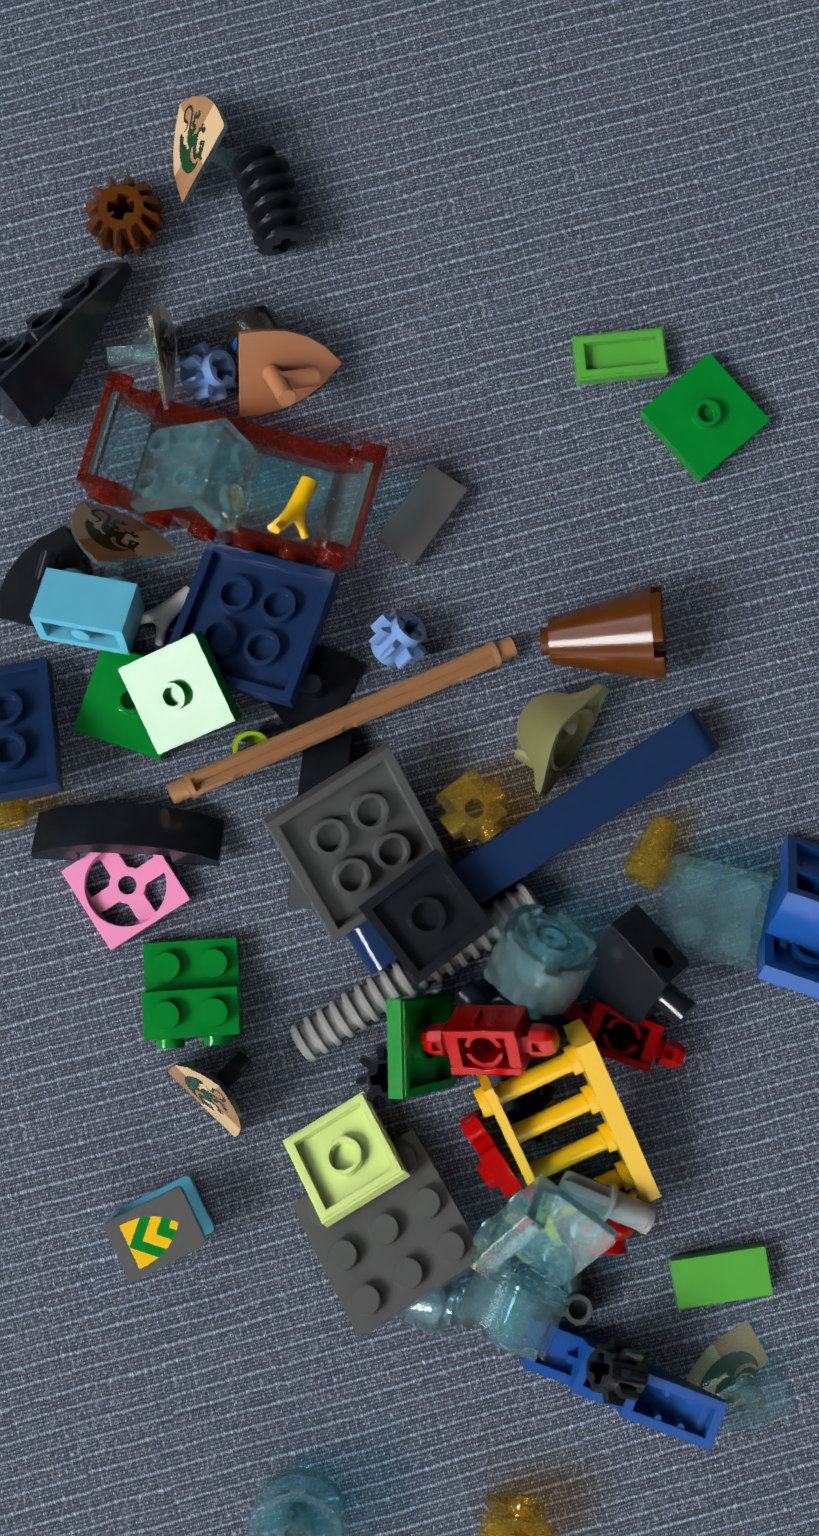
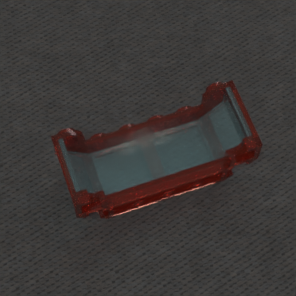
M109 371L76 478L89 493V499L107 506L117 505L143 517V523L157 529L169 530L171 525L188 529L187 535L200 541L214 542L216 537L231 541L232 547L256 553L259 550L277 554L276 558L300 564L306 562L337 570H344L345 567H358L360 560L359 550L379 480L383 479L388 463L387 447L364 441L361 451L352 449L351 444L342 442L339 448L170 400L168 408L167 401L163 398L160 391L151 389V392L132 388L134 383L132 376ZM301 476H308L314 479L318 486L306 509V525L310 537L301 539L294 522L279 534L271 533L267 525L274 521L285 509Z

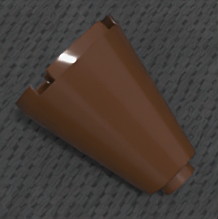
M661 585L645 587L550 617L548 619V627L540 628L542 656L550 655L551 663L554 665L653 680H666L667 658L665 623L663 621V613H661V609H663Z

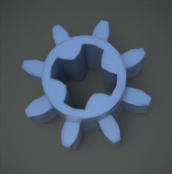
M202 342L190 347V356L179 360L182 366L180 378L184 388L194 395V400L196 401L208 397L209 401L213 403L226 398V389L237 384L234 380L236 377V365L233 358L222 349L220 344L209 348L206 342Z
M395 609L390 615L383 613L370 626L376 633L369 640L372 652L381 663L387 666H397L398 669H402L407 663L414 665L427 652L421 645L427 639L425 626L411 612H400L398 609Z

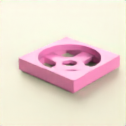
M90 852L61 871L110 950L116 949L192 900V897L165 855H153L152 859L135 868L128 867L120 853ZM101 860L111 878L109 886L92 897L87 889V877L91 866ZM165 874L166 894L160 908L156 911L146 896L148 883ZM125 876H131L136 881V890L131 894H124L119 888V882ZM119 902L125 903L130 906L139 922L133 926L112 924L107 921L103 912Z

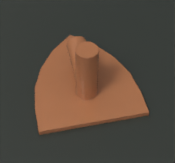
M287 329L239 331V416L248 417L274 412L305 399L323 385L342 362L324 344L303 333Z

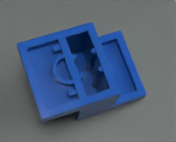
M787 834L780 847V877L758 916L757 978L767 981L774 986L784 987L814 997L819 1000V844Z

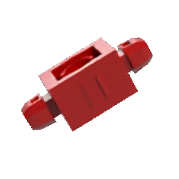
M590 998L586 1011H583L584 1006L569 1001L558 1003L556 1010L572 1022L581 1018L594 1041L597 1035L599 1036L602 1044L597 1042L595 1044L600 1055L605 1058H611L618 1063H624L646 1072L650 1071L653 1058H655L656 1064L669 1068L681 1067L686 1054V1048L678 1041L665 1035L660 1039L665 1026L647 1018L644 1022L638 1024L643 1026L640 1033L637 1024H633L599 1000ZM605 1013L611 1014L604 1018ZM619 1022L627 1023L630 1027V1034L638 1038L637 1044L627 1041L624 1045L618 1047L610 1045L608 1035L599 1030L601 1023L608 1028Z
M457 1005L448 1023L431 1024L421 1034L423 1050L432 1055L448 1056L449 1054L452 1074L523 1075L532 1056H550L557 1052L560 1042L558 1029L538 1023H532L531 1025L527 1005Z

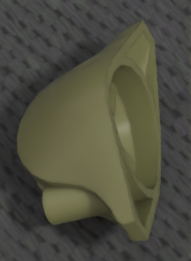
M596 684L576 693H543L528 702L522 710L517 723V738L520 745L514 753V758L534 770L535 789L539 793L547 796L575 759L591 732L608 695L609 689L605 686Z

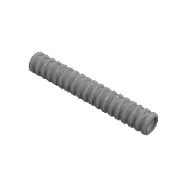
M519 882L516 884L517 890L512 893L510 890H507L503 893L505 896L503 899H492V906L488 908L484 905L481 906L495 926L417 985L402 964L395 960L391 963L393 968L386 971L385 968L379 970L380 976L375 979L372 976L366 979L367 984L364 986L360 984L355 985V991L351 994L347 991L342 993V1000L339 1002L333 999L328 1003L329 1008L326 1010L322 1007L317 1009L315 1017L312 1018L310 1015H307L303 1018L304 1023L302 1025L293 1024L290 1033L302 1055L311 1062L316 1061L319 1052L324 1054L330 1052V1045H341L343 1043L342 1038L346 1035L349 1038L354 1037V1030L358 1028L365 1030L368 1028L367 1022L373 1020L375 1023L378 1022L381 1013L385 1012L387 1014L386 999L418 994L417 991L421 988L427 991L431 988L429 983L434 980L440 983L443 981L442 975L447 972L450 975L456 972L454 968L459 964L462 967L467 966V959L472 956L478 959L481 957L479 952L483 949L489 952L493 949L492 944L497 940L502 944L506 941L505 935L511 933L514 936L518 933L517 928L521 925L525 928L531 925L529 920L535 917L537 920L543 918V910L529 887Z

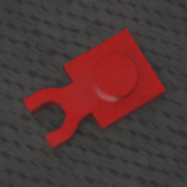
M475 1110L459 1120L460 1128L482 1160L476 1165V1168L491 1190L499 1186L506 1198L522 1188L519 1176L494 1138L491 1137Z

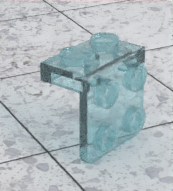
M227 418L159 428L151 434L130 499V506L139 513L193 506L220 532L235 530L258 450Z
M541 1174L523 1191L514 1194L505 1207L492 1218L486 1219L479 1227L473 1239V1243L477 1245L470 1267L484 1278H487L513 1255H516L553 1284L565 1285L615 1244L617 1233L613 1227Z

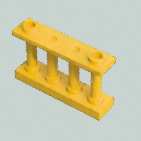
M581 1018L563 1026L570 1045L562 1048L563 1054L526 1070L523 1075H516L494 1086L488 1075H477L481 1086L473 1090L484 1117L495 1115L535 1200L526 1205L538 1231L540 1232L548 1228L556 1246L565 1242L555 1219L579 1208V1206L561 1199L558 1195L546 1201L538 1181L607 1149L611 1153L617 1150L621 1160L613 1163L614 1169L593 1178V1180L605 1185L613 1182L617 1184L618 1189L625 1187L626 1191L634 1187L641 1201L646 1203L661 1197L595 1041ZM572 1071L575 1076L583 1072L588 1084L580 1087L581 1093L513 1125L510 1124L502 1104ZM588 1111H591L592 1115L598 1112L601 1113L604 1123L597 1126V1132L528 1163L520 1143Z

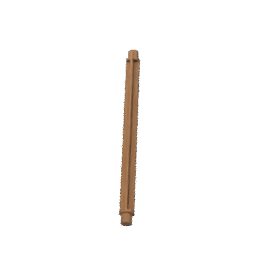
M510 636L497 642L490 640L484 646L456 657L449 662L405 679L193 772L188 773L187 771L182 774V778L166 784L168 792L174 804L190 797L193 800L199 798L198 795L231 782L242 775L254 772L330 739L350 728L362 725L447 688L458 681H463L493 667L498 668L502 666L503 661L517 656L516 646Z

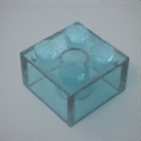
M681 854L669 855L655 923L685 955L754 970L773 876Z

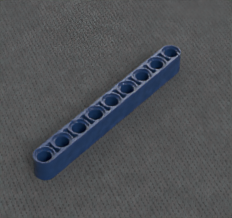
M694 708L452 865L451 869L477 903L481 905L718 750L720 746ZM366 921L346 935L371 975L397 960L396 956L369 921Z

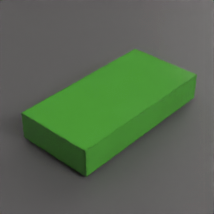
M664 327L573 336L572 351L576 386L666 377L669 372Z
M762 1242L668 1257L675 1304L679 1310L773 1295L766 1248Z

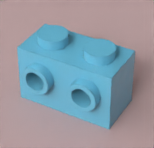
M46 567L29 616L40 639L130 655L145 606L138 584L132 583L123 577L112 576L103 578L87 575L83 571L73 568L58 570Z

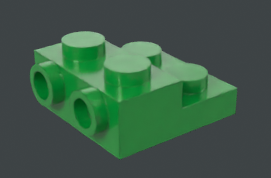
M239 937L143 943L145 991L142 992L144 1041L156 1040L157 1049L184 1047L185 1038L204 1037L205 1046L233 1043L232 1035H238L244 1031Z

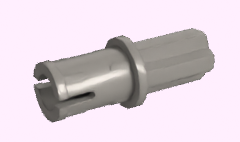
M572 1170L566 1171L559 1182L558 1196L561 1199L596 1213V1218L599 1221L604 1222L610 1219L633 1228L644 1235L653 1226L656 1217V1206L619 1191L617 1184L613 1182L605 1185Z

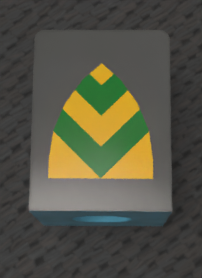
M187 1174L115 1210L105 1221L103 1227L129 1283H132L205 1246L207 1242L206 1235L213 1232L215 1224L192 1176Z

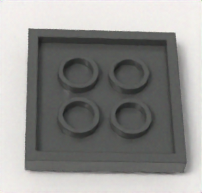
M385 744L375 748L262 819L329 937L335 942L368 921L359 909L360 905L435 848L448 865L452 866L447 853L390 747Z
M413 1128L392 1141L410 1177L328 1228L322 1224L308 1194L291 1204L357 1336L361 1338L488 1259L420 1136Z

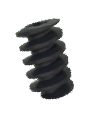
M260 145L238 155L232 162L231 170L233 177L237 180L238 193L242 196L241 202L244 211L247 213L246 218L249 228L253 230L254 244L259 247L257 252L265 256H275L291 251L307 241L311 236V231L308 226L301 225L306 216L303 209L296 208L300 203L299 193L291 191L295 186V180L292 175L286 174L290 169L288 159L275 156L276 152L272 147Z

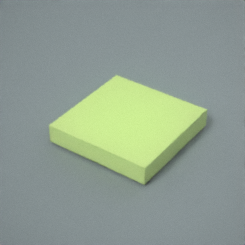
M364 1091L283 1140L322 1224L327 1228L410 1177L372 1102L367 1101L368 1095Z

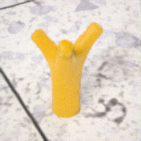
M301 476L285 509L274 521L267 525L271 533L279 534L294 522L301 539L310 537L306 525V509L318 486L314 479L308 476Z

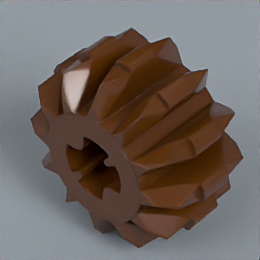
M127 173L122 184H117L114 178L108 176L107 185L109 188L103 190L93 187L92 194L96 201L85 203V211L90 218L87 221V228L91 236L98 238L97 242L105 252L114 248L117 256L124 259L127 251L133 248L134 253L142 257L143 248L141 245L147 243L157 247L158 239L154 232L164 230L165 223L160 215L163 210L159 197L153 195L150 185L145 181L136 185L133 177Z

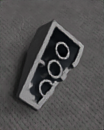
M102 263L60 295V307L48 309L39 315L36 312L25 320L28 325L27 331L8 344L3 337L0 339V413L10 422L34 428L45 424L54 416L56 412L55 407L66 397L133 271L128 263Z

